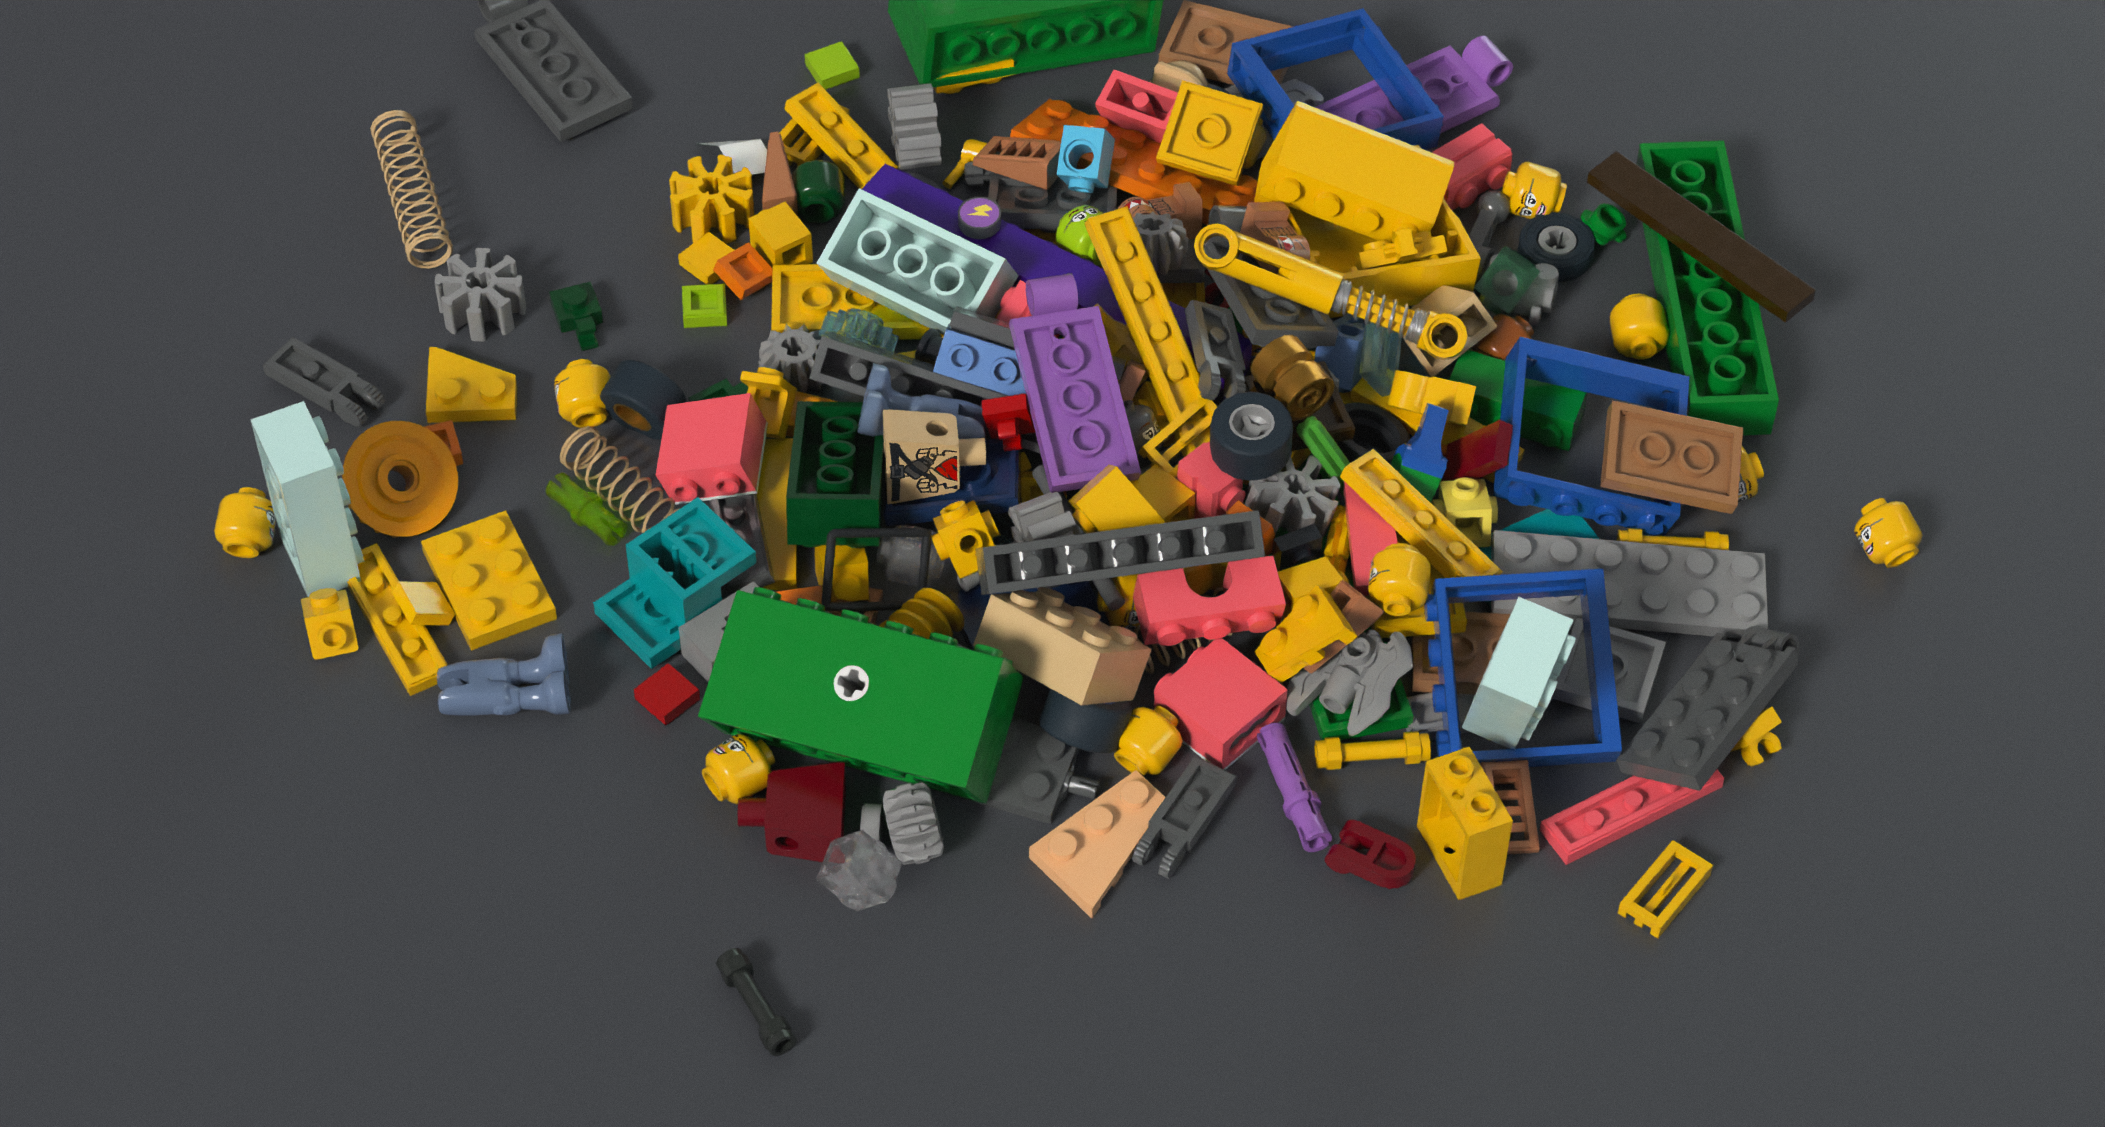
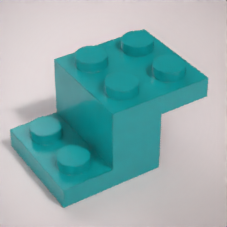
M697 497L626 544L630 578L593 602L594 611L639 658L653 669L681 650L679 627L722 601L721 586L757 563L756 551Z

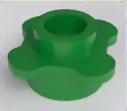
M1603 203L1593 212L1586 209L1581 213L1582 222L1591 229L1595 242L1598 244L1606 245L1609 241L1614 240L1621 243L1625 240L1626 232L1623 230L1626 226L1625 217L1613 205Z

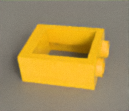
M1470 746L1426 761L1417 828L1458 900L1502 885L1513 820ZM1452 848L1455 852L1448 854L1445 852V849Z

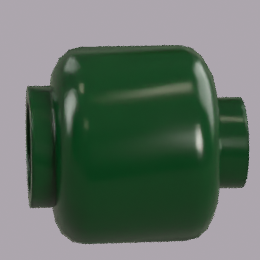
M812 160L799 165L793 171L792 179L797 195L799 217L810 223L819 224L837 217L842 212L845 203L846 181L843 172L836 165L828 161Z

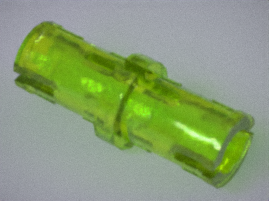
M559 473L554 476L562 484L561 488L550 480L546 487V495L570 512V518L578 526L585 525L608 546H614L619 542L611 535L612 531L621 538L625 536L628 528L627 523L606 509L601 498L594 492L587 493L571 480L566 473Z

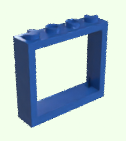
M1364 8L1232 43L1227 75L1245 99L1263 104L1260 118L1263 120V125L1273 140H1275L1294 104L1274 78L1271 71L1353 50L1404 119V121L1373 130L1411 145H1419L1423 150L1437 147L1444 118L1439 110V106L1434 104L1423 89L1419 78L1411 73L1403 62L1400 53L1393 49L1384 37L1380 26L1375 25Z
M1519 337L1505 360L1500 420L1513 425L1507 466L1495 471L1493 496L1506 499L1518 506L1532 505L1549 509L1561 516L1575 515L1584 517L1604 526L1618 525L1627 528H1642V534L1664 536L1680 517V503L1656 498L1651 502L1517 470L1525 378L1687 416L1689 376Z
M1603 568L1439 578L1434 580L1431 594L1428 595V600L1424 604L1426 622L1434 621L1435 639L1428 640V657L1430 667H1438L1439 684L1432 686L1433 709L1435 713L1442 712L1443 730H1439L1436 733L1438 757L1462 749L1449 603L1518 599V597L1528 599L1580 595L1595 744L1473 751L1480 764L1481 762L1528 760L1529 767L1617 761L1616 759L1622 753Z

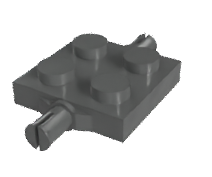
M1012 718L987 804L966 798L962 799L1052 824L1059 804L1069 793L1095 800L1100 790L1101 781L1074 774V763L1079 753V748L1057 740L1049 735L1040 725Z

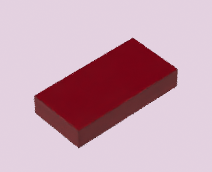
M1498 420L1448 443L1445 456L1448 459L1447 468L1441 481H1454L1463 477L1478 479L1507 466L1513 425Z

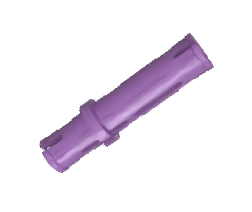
M1282 723L1268 724L1259 730L1260 733H1257L1256 736L1283 796V811L1286 817L1293 821L1303 849L1306 852L1320 851L1329 845L1328 841H1332V835L1321 815L1320 798L1308 785L1304 771L1290 743L1285 726Z

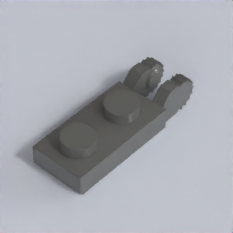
M1191 300L1184 311L1197 371L1201 372L1198 383L1201 397L1212 401L1213 399L1215 400L1221 388V378L1225 379L1223 394L1226 399L1237 393H1244L1246 391L1245 365L1232 310Z
M291 337L263 364L265 375L332 413L335 411L343 421L348 424L351 423L355 427L362 426L367 421V416L360 405L348 399L352 393L360 403L374 410H378L385 403L384 395H382L381 391L360 378L359 373L294 337Z
M1194 756L1149 820L1148 829L1142 836V839L1139 840L1134 850L1132 861L1144 866L1155 852L1160 839L1172 845L1161 859L1158 874L1170 879L1181 865L1185 853H1190L1235 788L1237 776Z

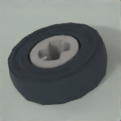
M1551 212L1548 215L1540 214L1529 220L1521 230L1518 256L1523 266L1533 268L1541 263L1554 266L1559 273L1558 282L1573 280L1584 274L1591 265L1594 256L1595 238L1591 229L1581 219L1565 213Z

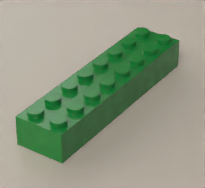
M1724 140L1640 143L1636 165L1745 240ZM1642 222L1656 297L1665 309L1669 327V341L1666 344L1670 370L1672 373L1689 376L1687 416L1743 427V435L1771 434L1779 398L1759 304Z

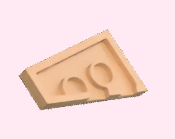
M1135 770L1029 847V858L1088 916L1093 918L1101 907L1103 897L1111 886L1115 887L1123 875V868L1134 854L1139 840L1142 839V836L1148 829L1149 820L1161 805L1165 796Z

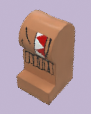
M1190 182L1173 185L1172 196L1150 200L1141 197H1131L1121 203L1118 208L1128 206L1132 218L1135 217L1136 213L1143 215L1150 214L1151 212H1154L1156 215L1170 214L1171 219L1177 218L1183 222V228L1186 229V237L1188 239L1196 238L1202 229V198Z
M1249 202L1247 204L1240 233L1310 260L1308 241L1304 236L1298 235L1288 223L1287 219L1290 210L1283 202ZM1256 260L1262 269L1278 274L1279 268Z

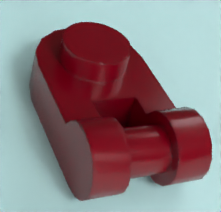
M1357 820L1346 821L1339 833L1341 839L1339 844L1332 845L1324 858L1327 866L1337 873H1351L1388 889L1407 885L1413 878L1416 864L1415 852L1410 845ZM1365 848L1369 851L1367 855L1357 852V849Z

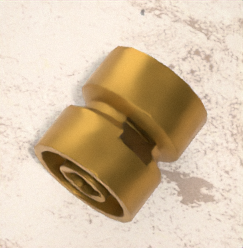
M1284 335L1267 344L1256 355L1250 369L1252 375L1263 389L1269 394H1275V399L1281 401L1287 408L1292 421L1305 419L1320 410L1330 399L1335 387L1331 377L1319 363L1313 361L1312 354L1299 338L1294 335Z

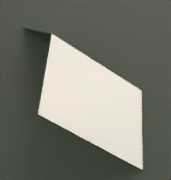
M761 139L698 143L700 145L718 146L723 155L732 158L734 173L742 171L743 167H747L752 175L765 173L767 149Z

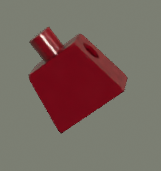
M845 762L770 772L767 776L766 798H738V827H765L766 851L772 855L843 865L846 805Z

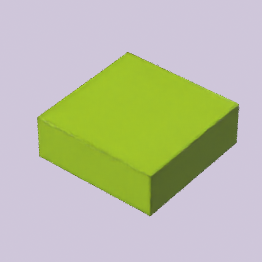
M842 41L805 54V65L816 82H819L825 90L860 78L859 67Z
M725 283L682 286L684 328L727 326Z

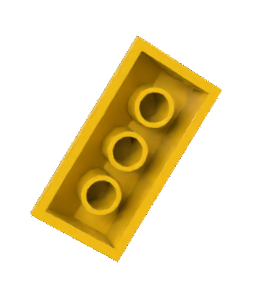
M1297 101L1261 162L1259 195L1276 202H1283L1289 207L1378 241L1388 240L1389 243H1393L1392 232L1412 228L1414 234L1432 229L1454 169V161Z

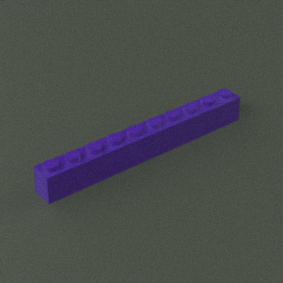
M884 164L862 188V190L1005 258L1018 274L1013 285L1014 287L1017 286L1020 280L1026 283L1029 279L1073 274L1078 291L1077 309L1093 307L1098 303L1114 320L1125 325L1127 324L1104 269L1096 266L1090 260L1080 258L1059 248L1053 242L1038 238L1022 230L1019 226L1001 220L1000 230L995 235L986 239L970 238L964 235L958 226V209L964 201L950 195L943 189L935 188L914 178L908 172L900 171L887 164ZM1169 301L1196 364L1184 311L1185 308ZM1237 332L1245 365V376L1250 370L1252 343L1248 338ZM1221 378V388L1217 397H1215V400L1219 402L1226 399L1223 394L1224 378Z

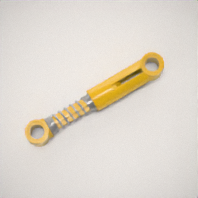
M1222 224L1207 225L1199 231L1195 238L1194 249L1196 256L1201 264L1209 270L1220 272L1327 315L1331 311L1337 312V314L1342 311L1343 316L1347 314L1353 315L1354 321L1361 318L1365 320L1366 325L1371 322L1376 324L1377 329L1381 327L1387 328L1388 334L1394 331L1399 333V338L1405 336V341L1415 342L1417 348L1427 351L1435 359H1453L1465 347L1467 340L1466 327L1461 319L1455 315L1440 314L1432 310L1429 313L1419 308L1415 311L1411 310L1408 303L1401 306L1397 304L1396 299L1392 302L1386 300L1385 294L1378 297L1374 295V290L1368 293L1363 291V286L1359 288L1353 287L1351 281H1345L1344 273L1234 231ZM1221 236L1229 242V251L1221 259H1211L1205 253V245L1212 237ZM1241 253L1279 268V272L1275 274L1239 260V254ZM1440 325H1449L1454 328L1458 337L1455 345L1448 349L1437 347L1431 337L1435 328Z

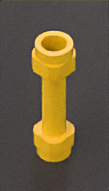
M1628 528L1627 530H1618L1617 541L1729 550L1728 534H1719V532L1705 531L1703 538L1642 535V528Z
M1418 731L1404 732L1403 739L1340 743L1339 737H1327L1324 740H1315L1314 744L1317 769L1335 770L1341 769L1342 762L1404 758L1405 764H1420L1421 761H1428L1431 757L1428 733H1419Z

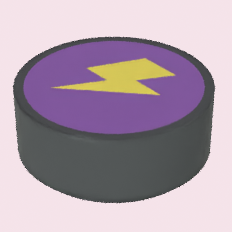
M986 197L967 199L958 209V226L960 231L974 239H986L995 235L1001 228L1000 206L994 200Z

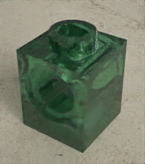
M1505 245L1474 289L1481 293L1478 299L1487 309L1496 315L1500 314L1502 310L1511 314L1543 271L1510 246ZM1503 270L1511 271L1518 280L1516 291L1509 296L1499 294L1494 286L1495 277Z

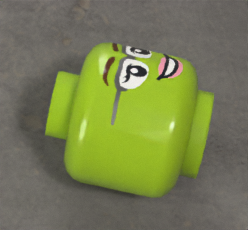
M1089 205L1078 206L1067 212L1061 218L1057 227V246L1080 258L1090 260L1096 266H1102L1084 224L1088 218L1103 213Z

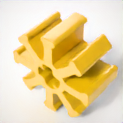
M718 155V163L714 171L707 173L702 165L701 156H696L688 160L689 177L674 171L669 179L673 226L678 233L682 232L684 228L691 226L693 243L708 233L711 227L718 228L725 244L736 241V223L749 228L748 218L754 216L752 174L747 167H743L742 171L733 174L732 158L729 156Z

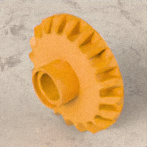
M388 421L374 425L359 435L345 454L342 479L351 500V504L348 507L358 516L360 523L368 525L374 529L375 533L387 534L393 538L419 535L438 525L447 516L454 504L458 491V472L454 458L446 444L435 433L419 424L408 421ZM389 471L398 472L404 477L406 482L404 491H397L391 487L388 481Z

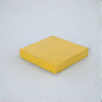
M1182 80L1156 156L1157 163L1238 186L1263 111V104Z

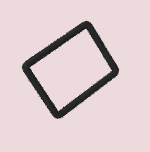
M925 528L832 529L828 533L826 541L822 605L825 606V610L897 611L906 602H831L836 538L922 537L918 580L919 591L922 588H927L931 548L930 531Z

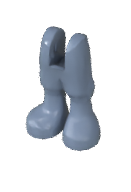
M873 363L861 408L857 433L869 436L883 435V410L890 409L952 414L957 420L959 439L986 437L985 428L987 426L982 416L981 406L961 399L940 397L932 394L913 397L904 395L893 390L889 369L886 366Z
M562 633L551 634L545 637L540 655L532 659L522 661L507 658L469 660L443 666L437 672V685L442 690L438 695L437 705L440 713L445 715L505 716L516 714L521 710H542L555 715L569 714L571 712L568 660ZM520 684H538L526 687H518Z

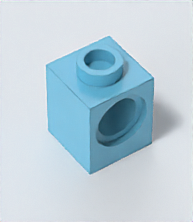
M1064 125L1056 175L1069 185L1068 189L1072 191L1093 193L1094 187L1108 188L1115 138L1105 128ZM1085 153H1093L1092 163L1085 169H1077L1079 158Z

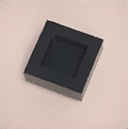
M1315 524L1273 539L1272 556L1275 560L1277 572L1321 558L1323 537Z

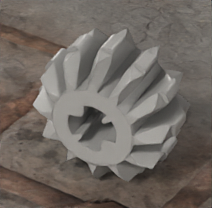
M1154 212L1146 215L1136 213L1133 220L1156 273L1166 275L1168 270L1180 269L1181 263L1186 260V252H1188V237H1186V229L1183 228V222L1177 218L1171 219V215L1167 213L1163 215H1156Z
M787 323L782 333L770 330L768 341L761 342L759 367L771 368L784 374L783 379L797 388L799 392L806 393L808 388L821 390L823 383L809 379L822 338L821 331L809 332L805 323L798 330H792Z
M910 782L897 785V788L885 791L883 808L896 858L904 865L912 863L917 865L941 856L944 850L943 837L934 799L929 787L923 782L915 784Z

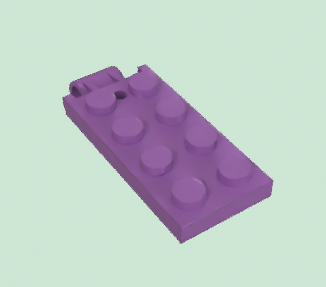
M1479 36L1473 39L1465 47L1462 57L1449 45L1406 65L1411 73L1419 78L1423 89L1434 104L1439 106V110L1444 116L1440 133L1498 107L1500 99L1490 87L1502 84L1513 70V63L1487 36ZM1375 80L1315 107L1372 130L1404 121Z
M1071 273L1027 280L1026 299L1032 316L1010 319L1009 327L1050 492L1082 489L1109 464L1117 466L1129 481L1138 480L1141 470L1099 306L1077 309L1078 291L1075 278ZM1059 334L1062 335L1064 338L1058 339L1054 335Z

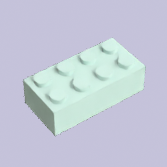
M860 188L816 263L832 281L930 329L934 328L940 331L942 335L945 334V330L948 324H950L953 312L957 306L995 318L1000 309L1003 295L1014 285L1018 274L1005 258Z
M304 401L251 419L279 535L307 596L309 597L312 592L324 588H333L337 591L347 588V581L354 577L360 582L361 578L357 564L364 562V557L356 537H351V535L358 533L353 515L349 507L344 508V506L351 504L348 490L343 479L337 478V476L344 474V469L336 449L328 450L324 444L329 442L320 416L312 418Z
M1518 597L1461 728L1509 749H1515L1520 738L1529 741L1545 709H1547L1558 683L1556 679L1560 675L1575 643L1576 637L1568 635L1573 619Z

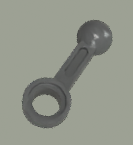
M1495 190L1488 191L1479 198L1477 202L1478 217L1469 234L1481 258L1474 286L1475 289L1480 290L1484 289L1490 259L1494 256V249L1487 246L1497 225L1506 220L1510 214L1508 197L1502 192Z

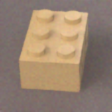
M1039 587L1037 592L1017 590L1011 591V593L991 594L973 644L974 647L975 644H982L1002 651V657L1013 661L1012 667L1080 705L1134 700L1152 650L1136 641L1137 635L1134 632L1119 626L1110 627L1100 622V614L1085 607H1072L1063 602L1065 598L1063 594L1049 588Z

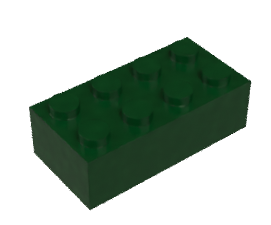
M798 401L786 494L787 545H802L810 548L826 545L827 535L832 529L881 528L885 485L883 435L869 436L857 433L863 402ZM880 537L836 538V545H846L852 548L879 546Z

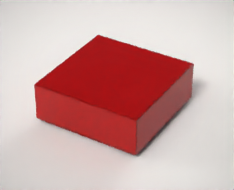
M669 663L633 689L635 700L665 726L700 700L699 689Z

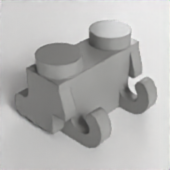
M1506 254L1492 256L1483 289V299L1489 300L1487 312L1492 317L1496 315L1498 310L1529 316V324L1537 327L1542 312L1551 313L1558 289V270L1554 266L1545 263L1537 264L1533 268L1516 264V261L1511 256Z

